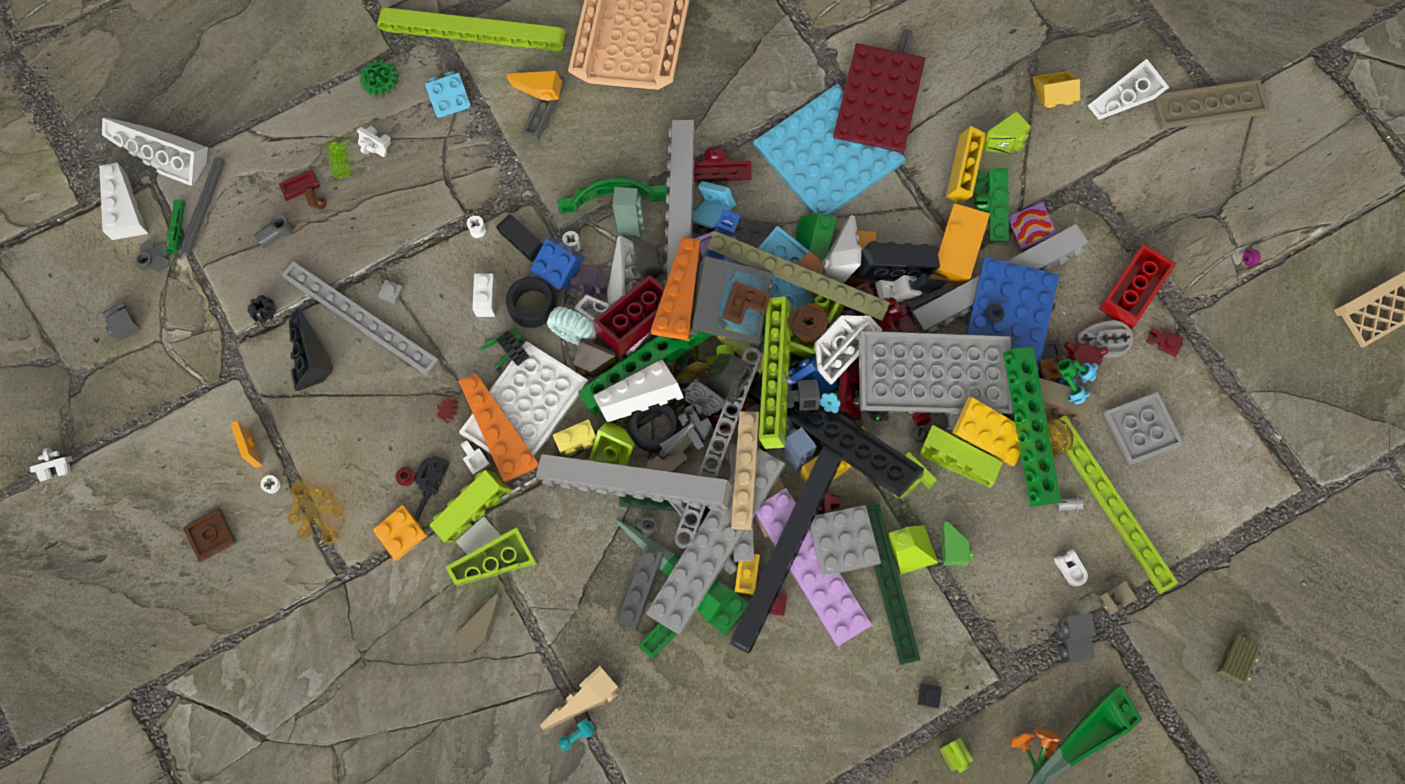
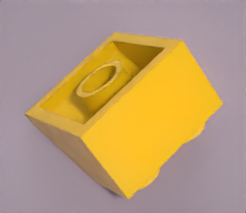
M1069 71L1033 76L1038 100L1045 107L1052 108L1056 104L1062 103L1070 105L1074 101H1080V79Z

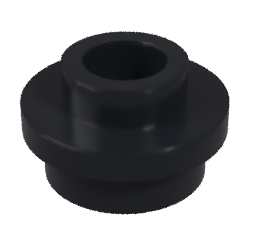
M992 304L985 310V317L990 323H999L1005 316L1004 309L998 304ZM991 312H997V317H993Z

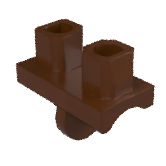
M1057 356L1052 359L1040 360L1038 362L1039 378L1044 380L1061 378L1062 375L1058 371L1057 365L1061 360L1069 359L1068 356Z

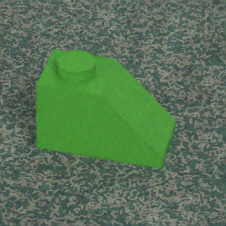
M944 522L941 526L943 565H967L973 559V549L969 548V541L949 522Z

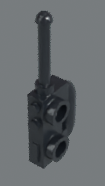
M434 455L432 458L423 460L415 476V482L419 486L418 489L424 491V497L414 517L417 522L428 498L438 493V487L442 484L443 476L449 466V461ZM428 466H429V467H431V470H430V472H429L427 478L425 479V478H423V477H424V475H425V473H426V471H427V469H428Z

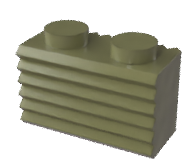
M1239 634L1232 636L1217 673L1238 684L1246 683V681L1249 682L1254 673L1251 670L1252 666L1261 657V652H1259L1261 645Z

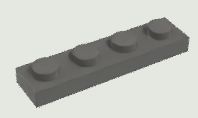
M559 76L562 80L561 95L567 81L565 77ZM537 99L521 133L524 138L540 140L558 99L550 101Z
M647 547L643 548L617 623L638 630L664 553Z

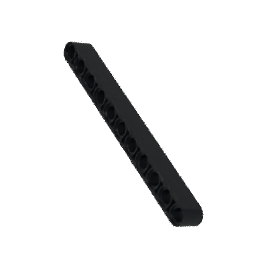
M828 446L822 448L736 628L730 645L747 654L753 649L840 466L843 453Z

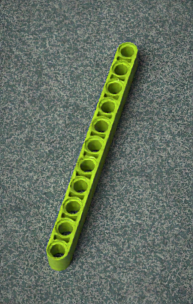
M381 8L377 27L386 32L553 51L563 49L566 31L560 27L393 8Z

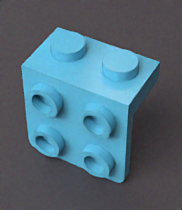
M455 71L445 73V77L438 79L437 76L427 79L428 83L425 84L436 116L439 118L470 107L459 73L455 74Z
M702 181L698 187L705 200L693 212V223L714 228L722 210L730 211L736 203L728 187Z

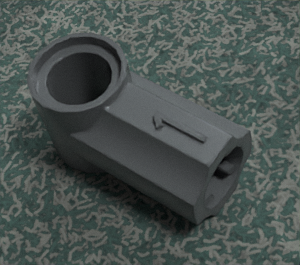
M277 214L272 217L270 224L255 233L254 236L261 246L265 248L281 236L290 235L293 231V226L285 216Z

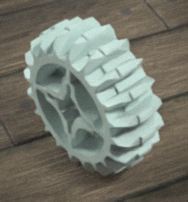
M557 307L554 308L548 317L547 324L551 331L572 344L579 346L581 338L593 343L597 336L594 323L572 309Z

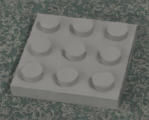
M1158 392L1103 413L1128 466L1184 445Z
M866 505L815 516L810 532L822 577L881 563Z

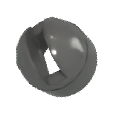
M918 425L913 428L911 436L915 441L922 442L926 439L928 432L924 426ZM919 429L923 430L920 437L916 436Z

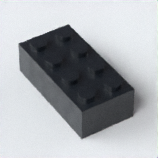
M871 241L861 250V265L854 271L855 278L860 280L895 281L903 275L919 278L923 273L932 274L940 267L937 246Z

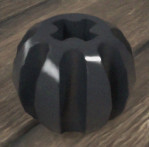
M258 295L256 299L252 298L250 300L251 304L248 305L247 310L250 318L254 321L266 323L268 319L272 320L274 318L273 314L277 312V307L270 297Z

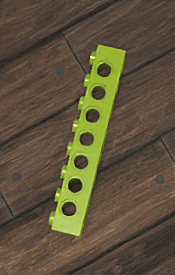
M786 296L770 298L766 311L759 440L765 449L785 448L791 338L789 320L792 314V307Z

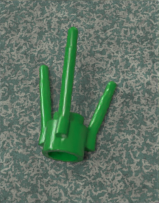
M516 328L509 330L519 343L523 341L521 334ZM499 336L486 341L485 345L480 349L484 350L498 344L496 339ZM507 353L495 365L496 369L499 368L507 360V358L509 357Z

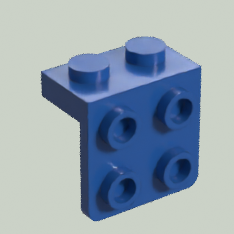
M816 355L810 359H804L795 369L794 367L789 369L788 385H797L798 380L817 379L820 398L824 393H829L838 386L837 380L833 384H829L818 372Z

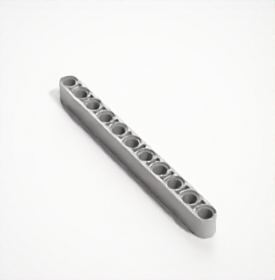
M754 347L747 348L743 353L698 476L716 478L737 424L739 413L742 410L760 361L761 354ZM753 355L756 357V360L751 362L747 360L746 356ZM746 372L750 375V378L743 379L740 377V373ZM741 390L743 396L736 397L733 391ZM733 407L737 413L730 415L726 409ZM727 425L730 431L723 433L720 430V426ZM715 443H721L723 445V449L721 451H716L713 448V445ZM708 461H714L717 464V467L715 469H709L706 466V463ZM687 503L675 535V544L679 548L686 549L691 545L706 506L701 505L700 508H697ZM692 515L696 518V523L690 525L686 522L685 518ZM681 534H686L690 540L687 543H681L678 537Z

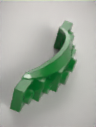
M617 176L612 179L601 178L592 181V185L574 190L575 197H563L562 199H557L560 214L578 212V207L587 201L603 195L614 194V187L637 188L640 195L650 198V202L666 200L667 186L655 184L648 187L647 180L633 181L629 180L628 176Z

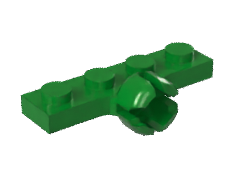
M989 168V192L975 196L973 205H976V207L973 209L990 213L989 242H1008V168Z

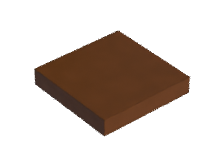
M219 508L183 527L199 562L237 543Z

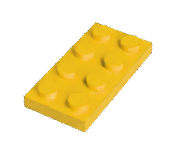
M968 397L952 433L983 451L996 456L1006 464L1015 467L1021 454L1015 422L973 397Z

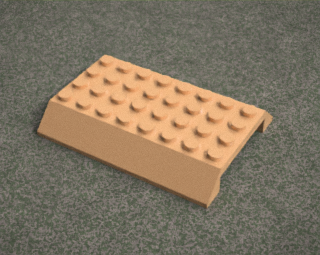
M584 0L568 68L569 73L591 84L659 90L672 83L690 0Z

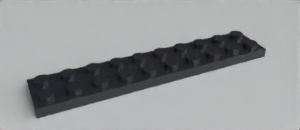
M763 373L752 381L747 394L749 398L760 405ZM791 385L792 391L797 390V385ZM798 401L794 402L792 408L787 407V416L790 418L795 429L798 430L802 427L808 436L822 447L828 446L843 453V461L899 498L924 472L923 467L838 412H827L820 404L819 410L799 411Z

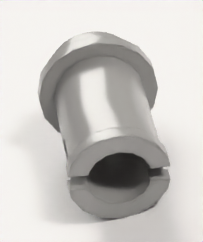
M1075 496V498H1061L1062 503H1057V506H1059L1057 507L1058 511L1075 509L1079 511V509H1083V499Z

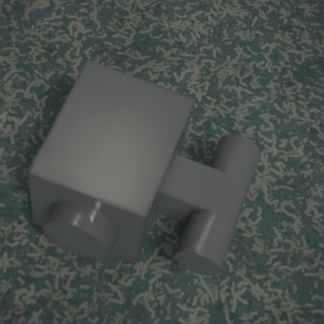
M123 301L102 312L106 318L104 320L108 325L106 327L107 332L111 337L115 336L120 341L140 330L133 315L125 309L127 306Z
M817 379L798 380L797 390L794 391L788 385L787 407L792 408L794 402L798 401L799 411L819 410L820 394Z

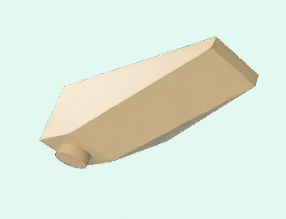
M599 666L579 685L581 690L570 694L564 702L566 705L556 708L540 724V727L543 730H547L602 705L607 700L611 702L618 696L617 691L619 687Z

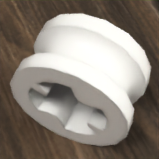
M273 475L265 476L261 480V488L267 493H275L280 488V480ZM270 480L275 483V485L271 486V489L266 486V484L270 483Z

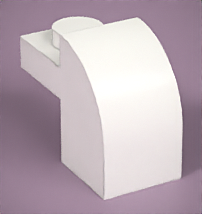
M903 275L894 282L880 280L875 283L879 298L887 300L893 297L897 300V303L908 302L922 293L921 291L914 290L911 286L917 279L914 276Z

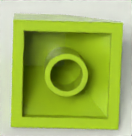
M606 421L597 432L589 461L628 466L634 443L624 428Z
M924 525L906 527L888 534L891 551L900 575L938 563Z

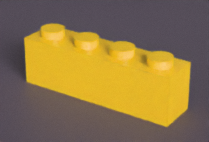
M970 126L959 135L946 198L962 204L973 196L986 136L985 132Z

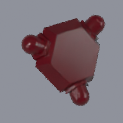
M1066 342L1064 345L1069 353L1068 358L1071 361L1077 360L1080 365L1096 363L1099 367L1103 362V356L1108 353L1107 347L1098 348L1096 345Z

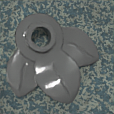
M150 239L142 243L140 253L136 256L137 267L141 270H148L150 268L162 270L168 267L170 261L166 257L169 253L165 251L167 244L154 246Z

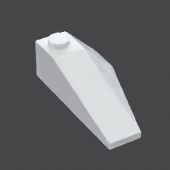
M622 236L617 238L607 290L609 306H612L645 279L644 273L640 272L638 266L640 259L635 243Z

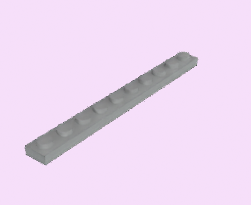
M294 261L281 275L288 282L428 376L439 363L436 357Z

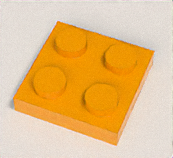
M405 505L400 506L373 529L374 533L396 561L428 536Z

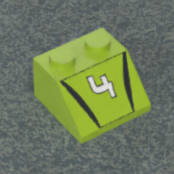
M1016 111L988 131L983 150L1002 154L1018 152L1025 146L1031 126Z

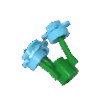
M1063 359L1058 363L1057 369L1062 375L1058 383L1072 388L1069 392V402L1072 401L1074 404H1080L1090 395L1089 391H1085L1082 386L1076 383L1077 368L1079 369L1078 374L1081 377L1080 381L1085 383L1088 380H1095L1098 364L1093 363L1091 365L1085 363L1080 365L1077 360L1071 361L1070 359Z

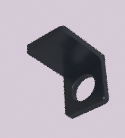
M686 353L676 359L672 375L676 378L684 373L686 369L697 374L705 369L707 364L695 356Z

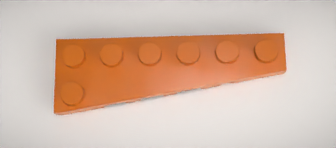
M682 237L651 328L652 335L689 341L694 306L693 300L696 290L695 284L698 273L697 268L701 249L700 239Z
M474 373L459 380L503 482L506 483L538 468V462L479 376Z

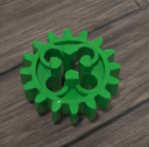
M381 59L380 63L374 60V64L368 62L369 67H363L364 72L359 74L361 77L359 81L363 90H367L369 95L374 93L375 97L379 93H381L382 97L385 95V92L391 94L390 89H396L395 84L399 83L397 79L399 75L395 66H391L389 61L385 64L383 59Z

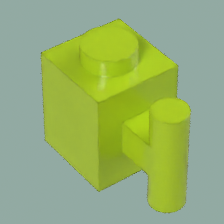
M961 738L940 748L952 772L958 770L961 773L970 768L969 763L973 759Z

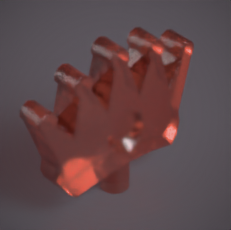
M443 399L442 406H436L437 409H440L437 417L448 424L449 421L446 418L453 420L454 417L450 414L457 415V412L453 409H458V406L453 403L458 401Z

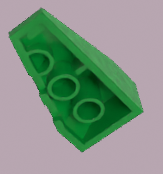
M822 213L801 216L795 234L796 241L823 261L830 250L837 217Z

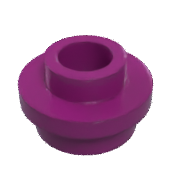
M1254 248L1245 250L1243 261L1246 266L1253 267L1260 262L1261 255L1258 250Z

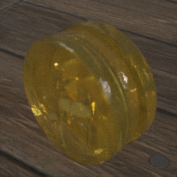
M1048 420L1047 424L1053 457H1057L1071 449L1074 440L1073 433L1068 424L1063 420Z

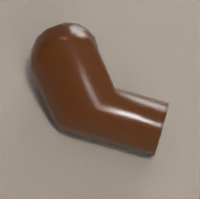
M312 188L304 191L309 206L317 209L326 207V199L324 197L322 199L320 197L317 198Z

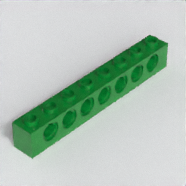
M699 331L696 335L690 334L689 341L658 336L654 340L648 341L639 350L632 352L625 360L617 362L609 371L601 373L593 382L585 384L578 393L587 408L596 415L601 410L593 395L599 393L601 389L605 390L616 384L614 381L617 378H620L618 381L620 382L661 359L668 366L713 334ZM668 345L665 350H661L664 346ZM633 367H636L633 372H630Z
M1034 347L1015 348L1003 352L1030 507L1062 503Z

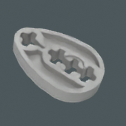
M1112 320L1088 327L1079 334L1076 344H1085V341L1081 340L1086 337V340H1090L1088 344L1096 345L1098 348H1108V353L1103 357L1116 358L1128 352L1134 338L1131 329L1126 324ZM1112 335L1116 339L1120 338L1121 335H1123L1124 338H1127L1125 342L1123 341V339H1118L1116 343H1114L1113 340H1108L1107 343H1104V340L1100 339L1102 338V336H1104L1105 339H1110Z

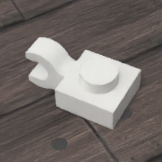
M467 440L461 444L468 455L463 460L474 476L490 466L479 448L474 451Z

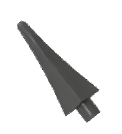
M691 422L677 434L660 443L659 445L662 447V450L659 451V455L663 458L668 454L674 456L685 437L695 426V423Z

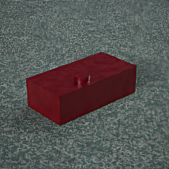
M649 275L593 320L595 333L622 356L651 332L665 288Z

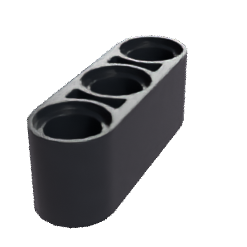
M508 214L496 225V229L529 261L533 262L543 244L517 219Z

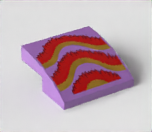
M1043 202L1009 216L1010 224L1021 251L1036 246L1056 235Z

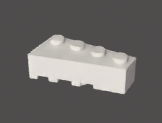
M118 163L99 166L103 232L111 240L148 234L142 215L139 212L137 201L134 198L127 173Z

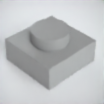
M385 280L378 298L396 305L404 288L401 285Z

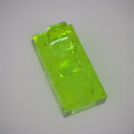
M337 141L329 143L330 145L326 146L333 179L337 180L352 176L345 143H337Z

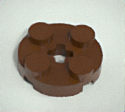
M814 303L797 307L792 312L789 320L793 335L801 341L816 342L829 327L828 316L825 310ZM813 319L812 322L814 324L806 326V323L804 322Z

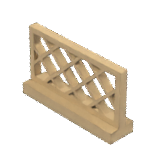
M1405 271L1334 310L1337 316L1341 315L1361 348L1405 324V298L1397 296V290L1400 286L1405 291ZM1383 296L1391 298L1390 306L1381 304ZM1395 300L1404 302L1402 310L1394 308ZM1367 305L1376 307L1374 315L1366 313ZM1380 308L1388 310L1387 319L1379 317ZM1393 312L1401 314L1400 322L1392 321ZM1353 313L1360 315L1359 324L1354 323L1349 315ZM1365 317L1373 319L1371 328L1363 325ZM1378 321L1386 323L1384 331L1376 329ZM1362 329L1370 331L1369 340L1365 341L1361 335Z

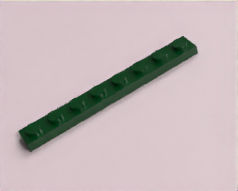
M879 504L868 506L866 508L881 561L880 564L874 565L899 664L904 665L920 661V656Z

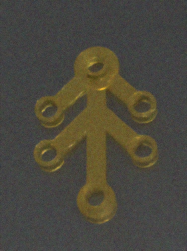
M305 482L295 483L290 490L294 501L287 520L292 525L300 523L301 516L299 515V510L303 502L306 508L301 528L297 532L298 537L301 540H308L310 538L311 532L309 527L313 518L322 532V542L329 546L336 544L339 539L338 533L333 529H329L319 512L332 514L334 517L340 518L344 514V509L340 505L316 504L309 498H322L325 502H331L334 499L333 492L330 490L310 489L309 485ZM304 489L303 494L298 495V491ZM330 493V497L325 499V495ZM337 508H340L339 514H335ZM296 515L297 519L291 521V518ZM303 531H307V535L305 537L301 536ZM330 535H334L332 541H328Z

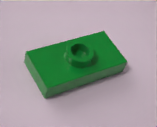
M659 623L638 646L653 660L677 633Z

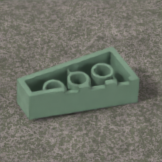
M614 187L613 210L618 236L641 238V232L645 231L644 204L638 189Z

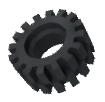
M509 330L496 339L517 366L530 357Z

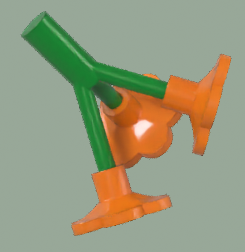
M1035 728L1034 732L1036 734L1025 732L1012 739L1010 743L1012 748L1022 747L1023 752L1027 753L1033 766L1032 777L1060 745L1057 743L1061 739L1059 734L1048 729ZM1035 735L1042 738L1040 743L1041 751L1037 763L1030 751L1031 747L1029 745Z

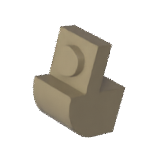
M1128 579L1100 596L1099 600L1108 613L1112 615L1142 595L1133 582Z

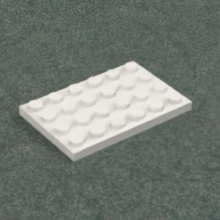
M526 341L522 347L530 357L519 366L511 361L489 392L535 458L580 396L578 391L589 381ZM472 414L459 433L490 453L477 421Z

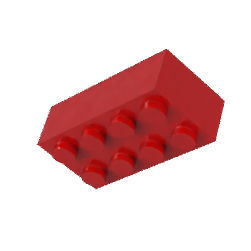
M1142 244L1099 310L1113 319L1123 322L1132 330L1176 263Z

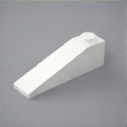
M1146 59L1091 102L1088 107L1096 118L1100 120L1153 100L1168 89L1169 86Z
M853 215L842 225L826 258L822 262L823 275L842 283L861 265V246L857 245L859 236L855 235L857 225Z

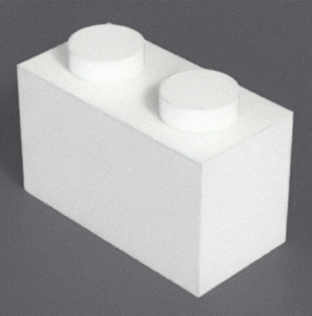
M493 273L474 274L473 311L476 317H495L497 282Z

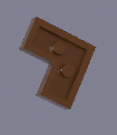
M735 281L732 285L722 318L740 325L747 308L764 314L771 295Z

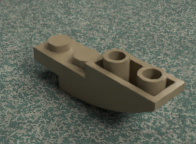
M689 435L685 437L674 456L668 454L664 457V460L658 455L654 459L650 458L644 465L645 469L674 473L681 470L689 463L686 454L695 446Z

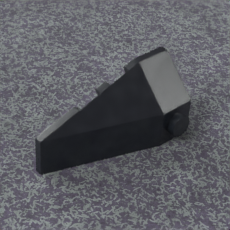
M296 309L289 320L290 342H293V350L290 356L291 359H294L295 369H291L295 391H300L324 382L332 373L333 366L328 353L300 309Z

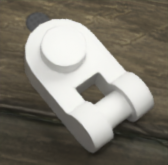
M1073 549L1067 551L1062 557L1059 555L1054 558L1055 564L1070 585L1079 587L1087 581V571ZM1072 562L1074 566L1068 568L1066 563Z

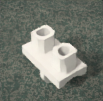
M372 126L367 129L362 127L357 129L359 133L358 145L361 146L362 153L368 154L372 152L382 157L387 155V148L391 144L389 136L384 134L379 138L377 130Z
M49 447L44 448L43 455L38 456L39 461L45 460L46 462L31 466V473L36 472L39 481L53 478L50 470L52 467L56 468L58 476L71 473L69 462L73 461L72 456L55 459V457L60 456L59 451H52Z

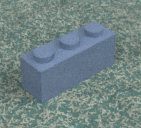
M802 427L798 430L793 429L786 435L783 456L795 472L798 473L802 470L803 465L813 459L816 445Z

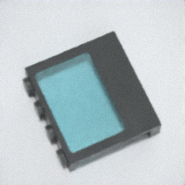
M705 256L699 268L690 334L696 335L700 331L750 343L751 347L754 348L761 345L764 339L762 327L766 324L765 313L761 314L747 308L740 325L726 320L722 316L735 281L768 293L773 283V280H770L771 273Z

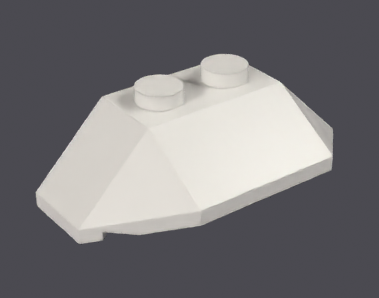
M839 316L815 342L817 370L829 384H833L859 356V332L882 331L871 316Z

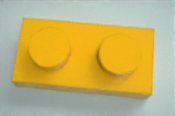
M754 554V561L739 562L735 586L736 593L753 595L756 589L759 554Z

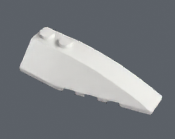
M106 117L103 118L102 135L119 147L126 148L129 151L128 153L138 156L143 160V163L153 166L161 175L193 186L206 166L208 147L153 128Z

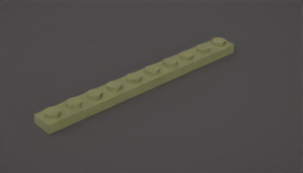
M717 231L713 232L707 248L753 268L770 272L775 277L882 321L890 305V302Z

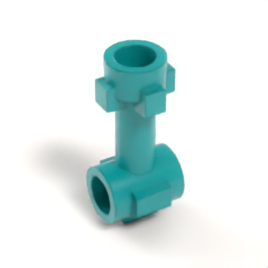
M586 718L577 724L579 729L567 737L563 734L559 737L560 739L557 740V743L563 752L571 749L570 744L582 736L587 739L595 733V727L591 721H588Z

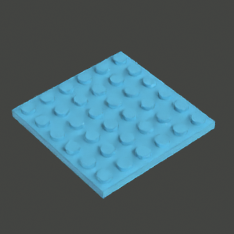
M838 83L753 141V146L812 214L832 215L906 161L900 152L833 138L844 90Z

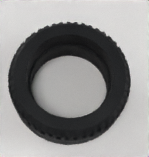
M525 277L519 279V281L517 280L510 286L506 295V307L509 315L518 325L526 328H537L546 324L550 313L557 306L552 287L545 280L538 277ZM538 291L547 297L544 307L536 313L525 314L516 309L518 299L526 292Z
M658 403L648 406V410L632 412L629 419L631 437L637 446L643 450L659 452L662 450L659 444L680 431L678 413L668 403L663 405ZM650 413L664 414L671 421V429L662 438L648 439L638 429L642 418Z

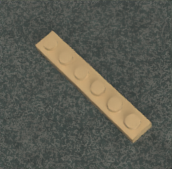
M759 412L739 413L732 529L752 530L760 425Z

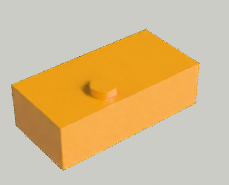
M954 203L938 252L940 267L932 274L946 276L949 283L959 286L970 281L990 213Z

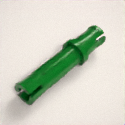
M174 200L170 228L166 234L168 240L165 249L166 252L171 254L178 252L179 239L182 238L181 227L186 202L183 200Z

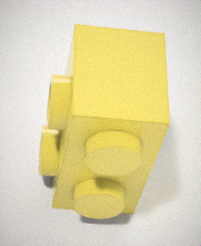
M589 419L553 434L562 457H570L578 451L593 447L596 439Z

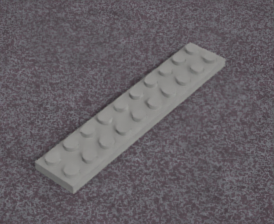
M759 448L753 518L786 466L784 462ZM735 471L729 479L732 488L727 509H711L696 532L691 545L686 548L646 612V615L680 636L746 531L731 528Z

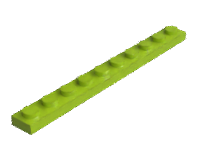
M1065 415L1050 423L1048 428L1158 593L1161 594L1178 584V581L1067 416Z

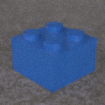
M546 238L530 271L558 290L569 289L585 256L557 238Z

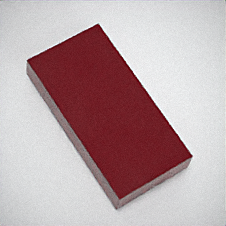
M313 170L279 183L286 201L304 194V191L308 188L314 190L320 187Z

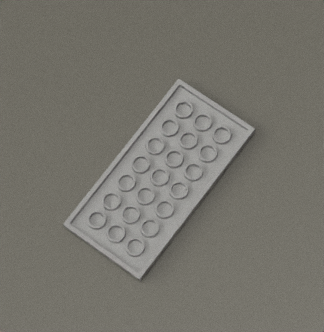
M860 331V411L961 413L968 397H973L1000 414H1013L1003 352L1011 350V337Z

